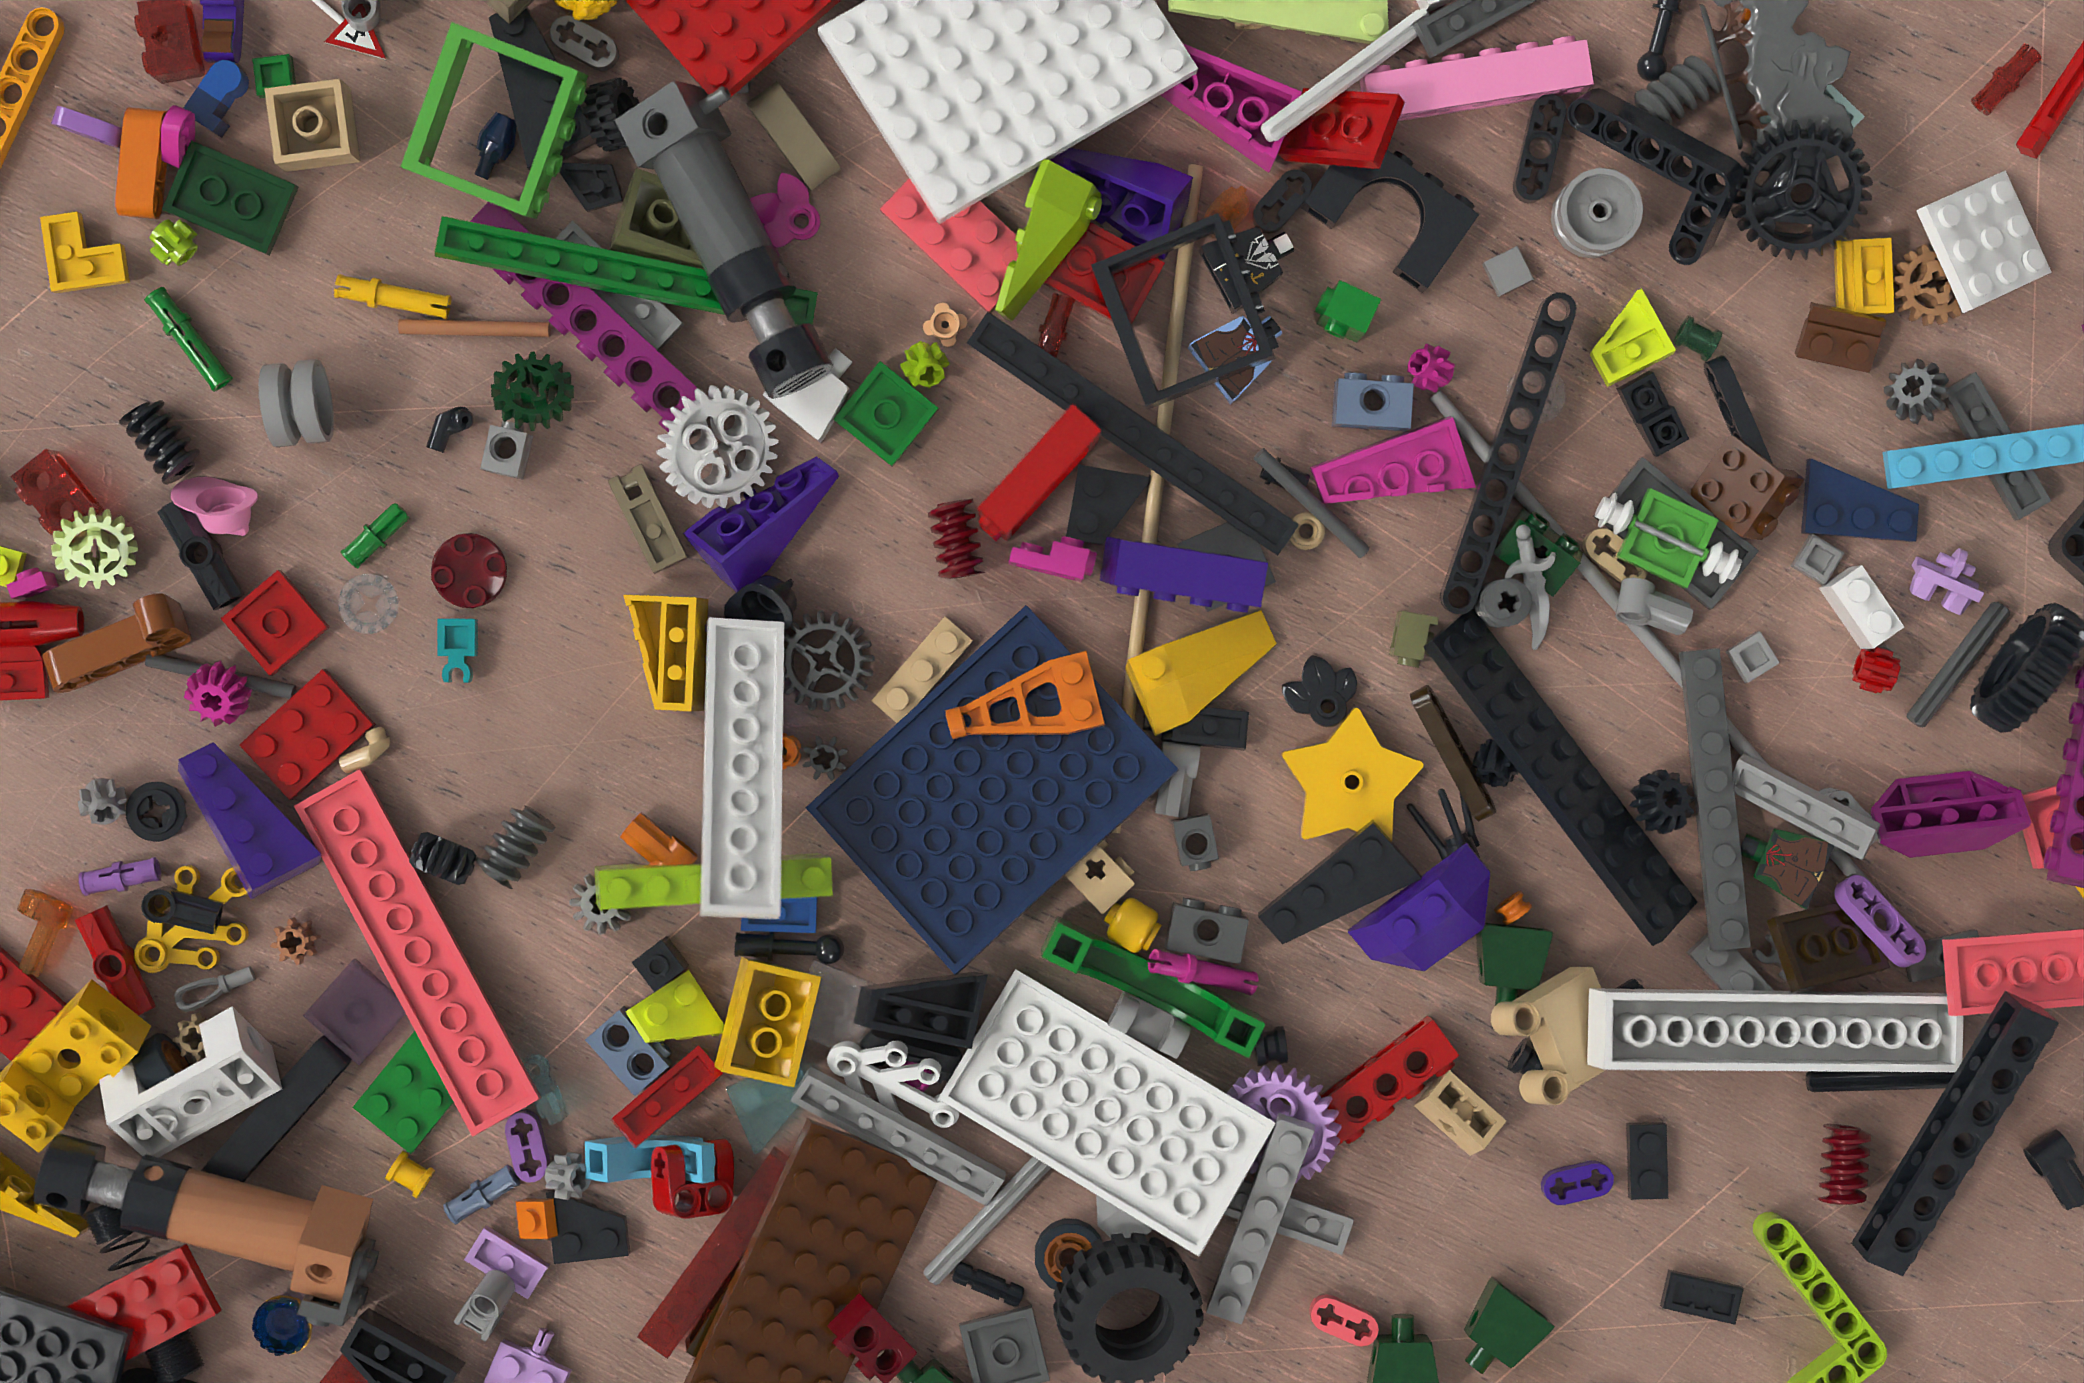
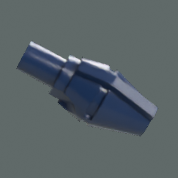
M495 112L482 128L476 148L481 150L479 153L481 159L475 170V175L488 180L495 163L499 164L500 159L506 160L515 145L517 129L515 119Z

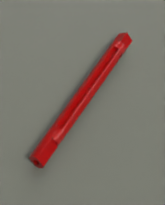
M2084 41L2017 141L2016 146L2021 154L2035 159L2038 158L2084 88Z

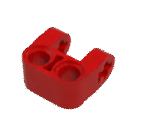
M723 1138L704 1141L714 1144L716 1164L714 1167L715 1182L703 1184L685 1180V1160L683 1152L678 1145L656 1147L651 1155L653 1204L656 1210L662 1214L683 1219L717 1215L726 1212L733 1203L734 1156L733 1149L728 1140ZM711 1189V1196L708 1200V1193ZM679 1194L678 1202L675 1205L676 1196Z

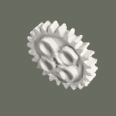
M710 385L708 396L703 391L695 389V401H691L683 396L682 403L685 408L681 411L671 407L670 410L676 418L674 421H662V424L670 430L668 434H661L657 437L666 443V447L656 452L662 458L668 459L659 467L665 473H671L666 481L672 486L678 485L675 492L682 497L688 495V500L694 504L701 500L704 506L711 508L715 500L717 505L726 508L728 497L736 504H740L741 492L752 497L754 496L751 488L753 483L760 486L765 485L760 477L761 472H773L766 465V461L776 459L778 456L769 451L770 446L779 443L778 439L768 435L776 426L769 421H765L770 413L763 408L758 409L760 401L753 397L748 399V393L740 389L734 393L733 388L725 385L722 392H720L719 388ZM730 415H734V425L729 430L724 431V421ZM709 416H711L710 424L712 429L708 427L706 422V419ZM696 429H701L700 439L690 445L689 437L691 433ZM715 438L722 441V443L718 445L717 440ZM718 449L719 455L714 453L713 451ZM745 449V459L740 464L735 465L737 453ZM712 463L710 475L701 479L703 467ZM724 465H726V466L728 467V470H729V476H728V477H725L726 473H725V467H724Z

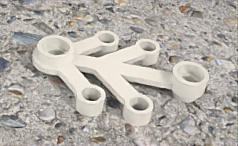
M842 1041L829 1051L827 1064L830 1070L836 1075L844 1077L846 1085L872 1099L868 1094H865L860 1078L862 1077L873 1083L880 1104L902 1116L904 1114L899 1111L894 1095L928 1112L931 1120L938 1127L947 1128L957 1122L960 1112L938 1099L940 1094L933 1098L905 1083V1081L916 1079L927 1085L936 1083L939 1080L941 1065L935 1059L926 1058L920 1063L902 1066L906 1062L908 1048L900 1041H892L887 1046L863 1050L854 1042ZM896 1051L902 1056H894L890 1052ZM885 1061L893 1068L880 1070L871 1064ZM924 1069H930L934 1071V1073L928 1074L924 1072Z

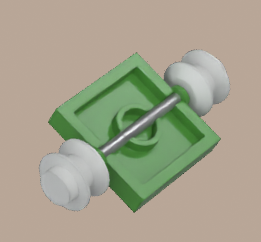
M1652 488L1647 489L1636 515L1634 514L1633 501L1629 500L1622 505L1617 502V493H1613L1610 499L1604 496L1598 505L1595 517L1599 519L1598 527L1601 528L1606 523L1613 525V534L1615 535L1626 528L1629 529L1616 557L1679 587L1688 588L1699 562L1702 563L1704 576L1707 577L1712 572L1719 574V583L1721 584L1727 578L1733 580L1740 569L1742 560L1738 558V549H1734L1728 554L1723 551V542L1711 546L1710 549L1706 548L1719 519Z

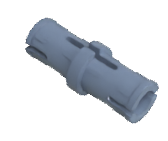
M507 1164L482 1181H474L470 1184V1189L444 1203V1211L450 1221L456 1225L482 1207L484 1209L489 1208L499 1196L519 1186V1178L513 1168Z

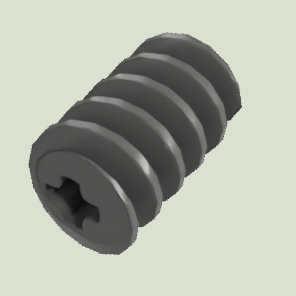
M1691 55L1685 58L1683 65L1677 64L1673 66L1671 73L1666 72L1660 75L1659 82L1656 80L1650 82L1647 85V90H1638L1635 93L1634 100L1636 107L1672 125L1671 112L1677 118L1682 119L1685 116L1683 104L1690 110H1695L1697 108L1695 96L1701 101L1706 102L1709 100L1708 87L1715 94L1720 93L1722 88L1712 69L1700 58Z
M1506 578L1485 583L1481 587L1473 609L1486 626L1494 628L1509 627L1519 624L1527 617L1531 609L1532 600L1529 590L1523 583L1516 579ZM1504 597L1507 604L1503 605L1502 609H1499L1497 603L1501 602Z
M525 805L523 811L511 808L510 812L516 819L515 823L505 820L501 822L508 832L506 835L499 833L492 835L498 842V847L485 845L484 849L490 856L489 860L479 857L475 860L488 876L509 889L513 888L508 880L518 882L521 878L517 868L527 869L530 866L525 855L535 857L539 853L534 843L542 845L546 843L547 838L542 830L553 832L556 828L540 813Z

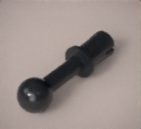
M1658 0L1657 4L1652 5L1653 9L1659 11L1649 50L1637 62V72L1645 81H1657L1660 75L1666 73L1667 62L1663 52L1673 14L1680 15L1682 13V10L1679 9L1681 0Z
M736 932L735 957H768V961H772L773 954L816 956L822 963L833 964L838 962L844 953L843 942L839 937L832 934L823 935L817 941L774 939V932H770L769 935Z

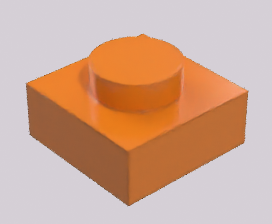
M523 1199L516 1201L520 1239H550L558 1236L554 1199Z

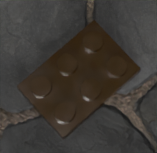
M1838 903L1780 915L1766 921L1791 993L1882 972L1890 968L1886 955L1845 913Z

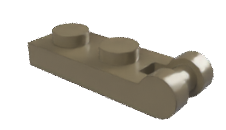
M641 463L631 468V473L621 478L617 475L609 479L608 483L652 572L656 574L688 558V555ZM639 486L643 495L631 500L627 491Z

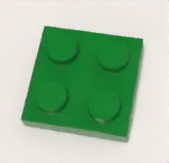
M879 361L833 420L893 467L939 408Z

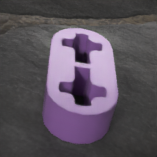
M62 106L56 107L51 122L52 125L120 149L122 128Z
M520 1110L507 1120L505 1135L516 1175L525 1182H536L545 1175V1170L550 1164V1157L539 1117L532 1111ZM519 1118H523L525 1124H532L533 1129L527 1133L529 1143L525 1144L522 1132L515 1133L514 1127L519 1124ZM527 1149L531 1150L534 1160L541 1161V1165L536 1169V1174H532L530 1168L524 1169L523 1163L528 1160Z

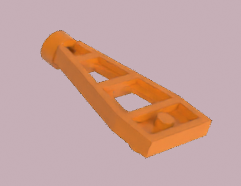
M1087 651L1049 660L967 705L945 710L952 739L968 735H1069L1105 725ZM1044 683H1052L1057 688L1061 710L1058 715L1053 717H1036L1030 714L1027 709L1026 697L1028 693ZM1009 697L1016 698L1020 712L1019 720L1006 723H995L991 720L989 709L993 703ZM963 715L970 716L971 725L969 727H966Z

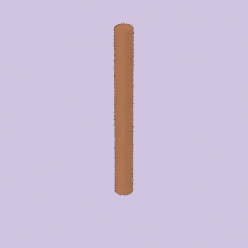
M399 319L398 331L399 334L550 337L551 326L550 322Z

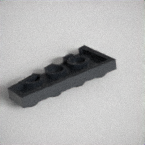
M1372 819L1258 913V918L1282 944H1285L1422 879V876Z

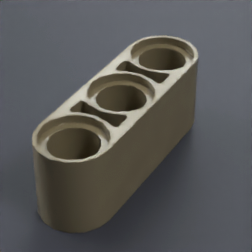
M777 81L746 103L810 191L841 169L830 151Z

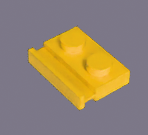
M1892 238L1856 239L1852 241L1837 240L1838 248L1834 250L1836 308L1868 315L1893 314Z

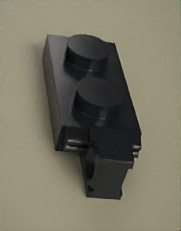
M1205 707L1190 722L1162 733L1161 740L1245 751L1249 712ZM1144 715L1143 730L1152 731L1146 715Z

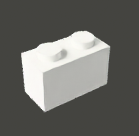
M1862 565L1848 567L1829 580L1826 585L1819 587L1860 649H1874L1904 628V625Z

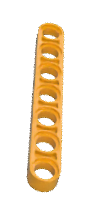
M41 7L30 11L0 72V118L6 123V131L0 136V169L64 34L65 27L61 17L48 8ZM42 17H51L54 21L53 31L47 36L38 35L36 32L37 21ZM29 50L35 51L38 55L37 65L31 70L22 69L20 66L21 55ZM12 84L19 85L22 89L21 99L15 104L6 103L4 99L5 89Z

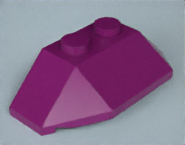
M1972 771L1896 779L1870 810L1872 819L1881 824L1877 832L1880 844L1909 858L1984 850L2029 827L2031 824L2021 790L2011 786L2008 788L1993 779Z

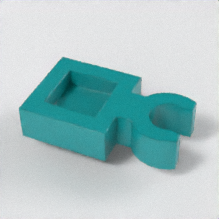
M437 619V656H448V663L442 670L444 682H452V671L455 668H460L464 674L463 682L471 683L473 670L467 663V656H478V619Z

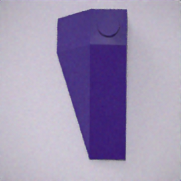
M1069 148L1050 159L1055 164L1094 184L1100 192V198L1102 199L1101 210L1095 220L1101 225L1105 221L1123 234L1121 239L1138 246L1179 229L1189 204L1192 176L1160 163ZM1165 253L1158 257L1161 259H1165L1168 253Z
M816 456L777 476L774 481L775 485L756 493L755 489H752L754 496L750 497L744 493L745 500L740 502V504H736L728 509L719 506L711 510L683 534L716 575L738 592L745 585L751 584L771 568L838 479L839 474L834 468Z

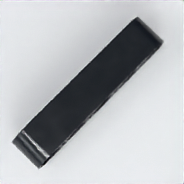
M324 1034L280 1081L282 1090L265 1098L213 1155L201 1171L245 1182L343 1073L353 1059Z

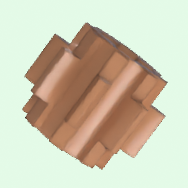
M293 917L288 919V926H285V928L281 926L274 928L278 938L277 942L272 943L270 947L278 948L281 952L279 961L282 962L291 957V960H294L295 964L299 965L304 962L306 954L314 956L318 953L313 944L315 940L321 938V935L313 934L310 930L312 928V921H307L300 926V922L297 923L296 918ZM293 936L296 938L301 937L302 944L298 946L290 945L289 938Z

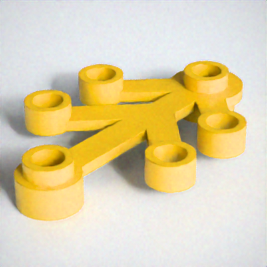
M187 865L177 869L174 875L177 890L193 895L194 886L200 881V872L195 866ZM230 868L222 875L221 887L208 898L224 902V905L232 897H240L248 893L244 887L239 888L236 886L235 877L237 874L233 868ZM185 870H189L193 875V880L190 884L185 883L182 879V873ZM161 895L164 898V905L161 908L155 906V909L159 913L164 914V911L169 909L171 904L166 896ZM148 920L147 937L137 943L134 949V959L138 967L148 973L163 971L170 963L197 965L200 969L208 970L216 967L220 962V953L215 947L207 946L198 951L173 947L184 938L226 941L229 945L235 946L244 943L248 939L249 930L241 922H234L227 926L218 925L215 934L174 925L173 928L163 935L164 922L154 923ZM233 927L239 928L242 933L238 941L232 939L230 935ZM152 947H156L160 951V957L157 961L149 956V950ZM205 951L210 952L213 956V961L210 965L202 961V954Z

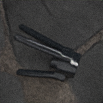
M1438 790L1441 804L1453 832L1452 835L1445 838L1446 846L1415 806L1411 803L1407 805L1408 811L1438 850L1441 860H1444L1466 843L1480 858L1476 848L1480 846V843L1475 834L1472 814L1461 793L1459 795L1466 831L1460 830L1445 790Z

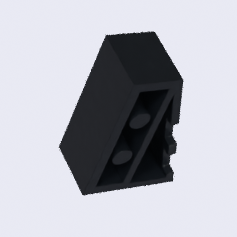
M968 972L957 975L952 974L861 986L853 1023L866 1028L972 1049L988 975L979 972Z

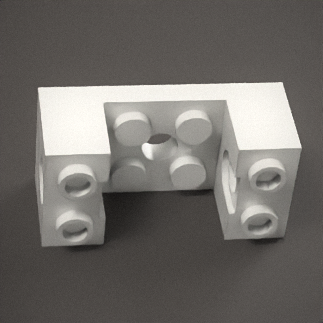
M233 1006L199 1024L206 1058L146 1090L136 1075L132 1062L125 1065L114 1077L107 1075L99 1080L107 1125L142 1156L147 1154L159 1158L282 1090L272 1045ZM192 1099H202L197 1103L190 1101Z

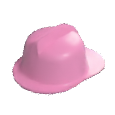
M195 477L176 484L171 490V499L174 504L184 510L195 513L207 532L240 536L248 533L251 507L258 498V494L254 489L238 486L213 477Z

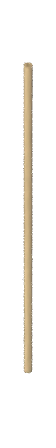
M1188 165L1187 175L1192 176L1193 180L1189 204L1181 222V228L1197 222L1203 166ZM1194 242L1178 248L1161 390L1177 383ZM1174 400L1158 406L1156 426L1169 435ZM1153 470L1150 471L1142 542L1156 544L1164 478ZM1140 589L1139 596H1135L1127 661L1143 653L1150 591ZM1125 672L1121 708L1134 721L1137 695L1127 672ZM1120 824L1112 833H1121L1122 824Z

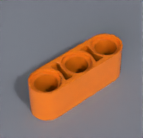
M128 107L125 111L115 195V206L119 216L159 219L161 216L167 163L163 162L161 157V126L167 111Z

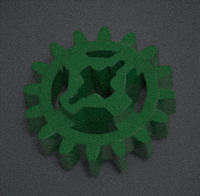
M530 352L529 359L523 360L519 353L515 354V363L513 365L504 360L502 362V372L495 371L493 374L494 384H491V397H493L494 409L502 410V420L504 422L513 417L515 419V428L517 429L523 423H529L530 431H535L536 423H542L546 429H549L550 419L554 418L561 422L563 420V410H571V398H574V385H571L570 372L563 373V363L561 361L551 365L550 355L548 354L542 360L536 359L535 352Z

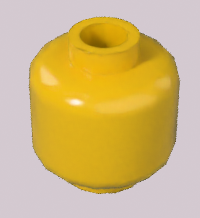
M1132 897L1125 899L1122 905L1115 902L1104 919V922L1109 924L1107 937L1131 953H1137L1142 948L1147 951L1162 926L1157 923L1159 915L1154 909Z

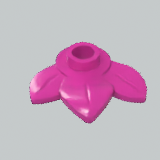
M780 174L777 193H766L750 198L773 246L776 248L784 247L793 239H810L820 228V216L815 207L809 204V191L803 182L790 174ZM802 215L808 217L809 223L805 228H798L795 225L797 217Z

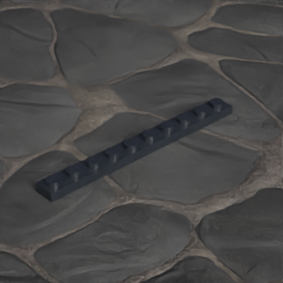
M989 311L967 341L968 345L1063 410L1067 411L1072 404L1076 406L1102 430L1100 435L1277 556L1298 528L1299 523Z

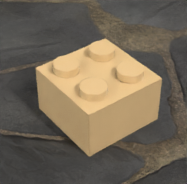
M341 79L265 88L274 163L285 172L360 162L351 89Z

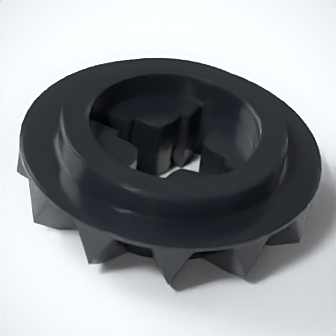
M164 782L145 783L135 789L127 801L125 810L127 823L131 830L144 840L152 842L168 840L181 831V827L188 817L185 808L186 800L182 798L177 788ZM156 801L158 806H170V809H167V812L162 814L161 822H159L157 817H143V815L148 814V811L153 809L152 802Z

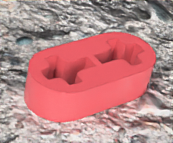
M1328 1294L1319 1295L1310 1304V1318L1321 1331L1361 1347L1370 1345L1377 1338L1378 1324L1373 1315L1368 1311ZM1328 1304H1332L1333 1312L1341 1316V1319L1338 1321L1328 1317L1323 1322L1317 1310L1319 1307L1325 1309ZM1362 1319H1366V1325L1370 1331L1368 1333L1361 1332L1359 1337L1355 1336L1354 1328L1346 1324L1348 1320L1360 1324Z

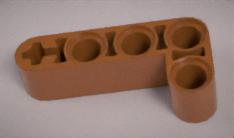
M163 593L142 597L133 604L136 615L46 651L42 657L54 692L64 693L79 689L143 663L147 655L152 657L163 655L188 644L192 637L180 603Z

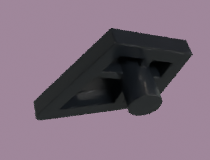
M562 163L559 173L587 212L623 202L612 164Z

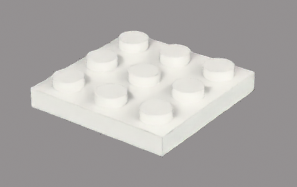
M2006 170L1916 210L1962 313L2051 273Z

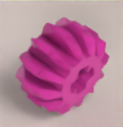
M221 660L215 662L213 666L206 663L201 665L196 673H192L188 678L186 684L188 688L183 698L192 702L189 705V711L201 713L200 722L211 718L215 727L221 725L223 721L230 725L248 709L250 703L248 699L251 697L252 689L244 686L248 676H237L235 674L236 665L225 669Z

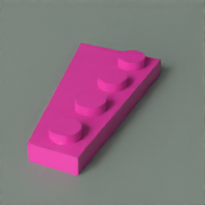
M1451 416L1310 467L1321 502L1324 504L1383 496H1402L1421 492H1440L1449 489L1476 488L1454 418Z

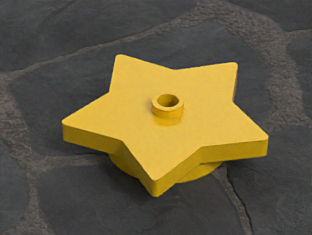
M1353 708L1326 743L1287 750L1281 753L1283 760L1305 791L1301 838L1304 840L1346 828L1358 832L1373 819L1392 841L1394 799L1424 766L1421 761L1381 747L1359 708ZM1349 775H1355L1359 780L1357 788L1352 790L1348 789L1345 785V779Z

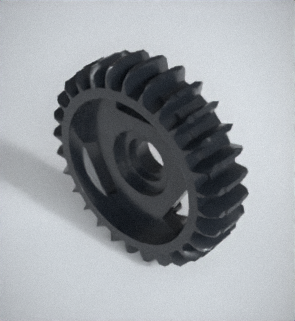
M1794 119L1792 120V131L1786 132L1782 124L1778 123V135L1772 137L1767 130H1764L1765 143L1761 145L1757 141L1751 140L1750 143L1755 152L1752 155L1741 152L1740 156L1746 163L1745 166H1742L1744 180L1733 203L1739 205L1732 208L1731 212L1735 219L1742 218L1737 222L1740 231L1749 229L1746 233L1749 242L1752 243L1759 238L1757 244L1761 251H1764L1772 244L1771 253L1774 257H1778L1781 250L1785 248V253L1789 260L1793 259L1795 250H1800L1803 258L1807 260L1809 249L1814 248L1819 256H1823L1822 245L1828 243L1836 250L1838 248L1835 240L1837 236L1840 235L1842 238L1849 240L1850 236L1846 230L1848 225L1857 229L1860 228V224L1854 216L1855 214L1867 215L1868 211L1860 201L1872 200L1870 192L1863 190V188L1872 186L1873 181L1869 176H1862L1870 171V166L1866 161L1859 162L1864 158V153L1861 149L1858 148L1852 151L1856 145L1852 137L1842 141L1844 132L1840 128H1837L1829 135L1831 128L1826 122H1823L1820 129L1816 131V125L1811 119H1808L1805 130H1801L1798 121ZM1780 152L1785 155L1762 185L1755 182L1762 167L1772 157ZM1836 155L1839 156L1849 182L1848 188L1841 191L1837 190L1826 162L1827 159ZM1799 183H1807L1812 186L1810 198L1803 202H1796L1791 198L1793 187ZM1776 222L1812 224V230L1804 233H1785L1776 231L1775 225Z
M2057 603L2044 605L2043 608L2037 609L2034 615H2028L2026 621L2023 624H2019L2017 630L2009 635L2004 644H2001V648L1996 655L1992 656L1993 659L1989 665L1984 667L1985 672L1978 678L1979 684L1973 689L1974 694L1971 696L1970 709L1972 714L1985 725L2000 733L2011 732L2013 729L2019 728L2022 722H2028L2032 714H2037L2039 708L2044 703L2047 704L2049 697L2054 692H2057L2058 686L2062 681L2066 680V675L2074 668L2075 660L2080 657L2079 651L2084 647V620L2067 607L2065 608Z

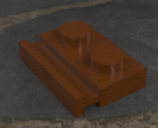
M1811 302L1808 317L1805 319L1796 346V357L1870 373L1881 341L1880 336L1883 327L1885 328L1887 323L1886 320L1882 317Z

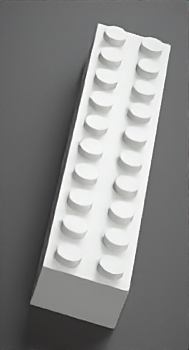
M1589 988L1587 1065L1604 1070L1956 1072L1963 1061V1016L1948 1015L1947 994L1833 991H1797L1791 993V991Z

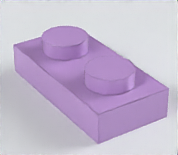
M487 1225L483 1228L464 1259L486 1274L492 1270L506 1273L515 1284V1292L526 1299H529L550 1265Z

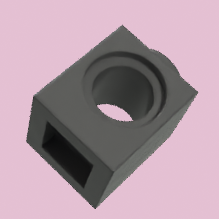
M1206 813L1171 820L1180 865L1182 867L1189 865L1190 871L1211 868V861L1219 859L1210 814ZM1193 833H1200L1206 839L1204 850L1197 854L1188 852L1185 846L1186 839Z

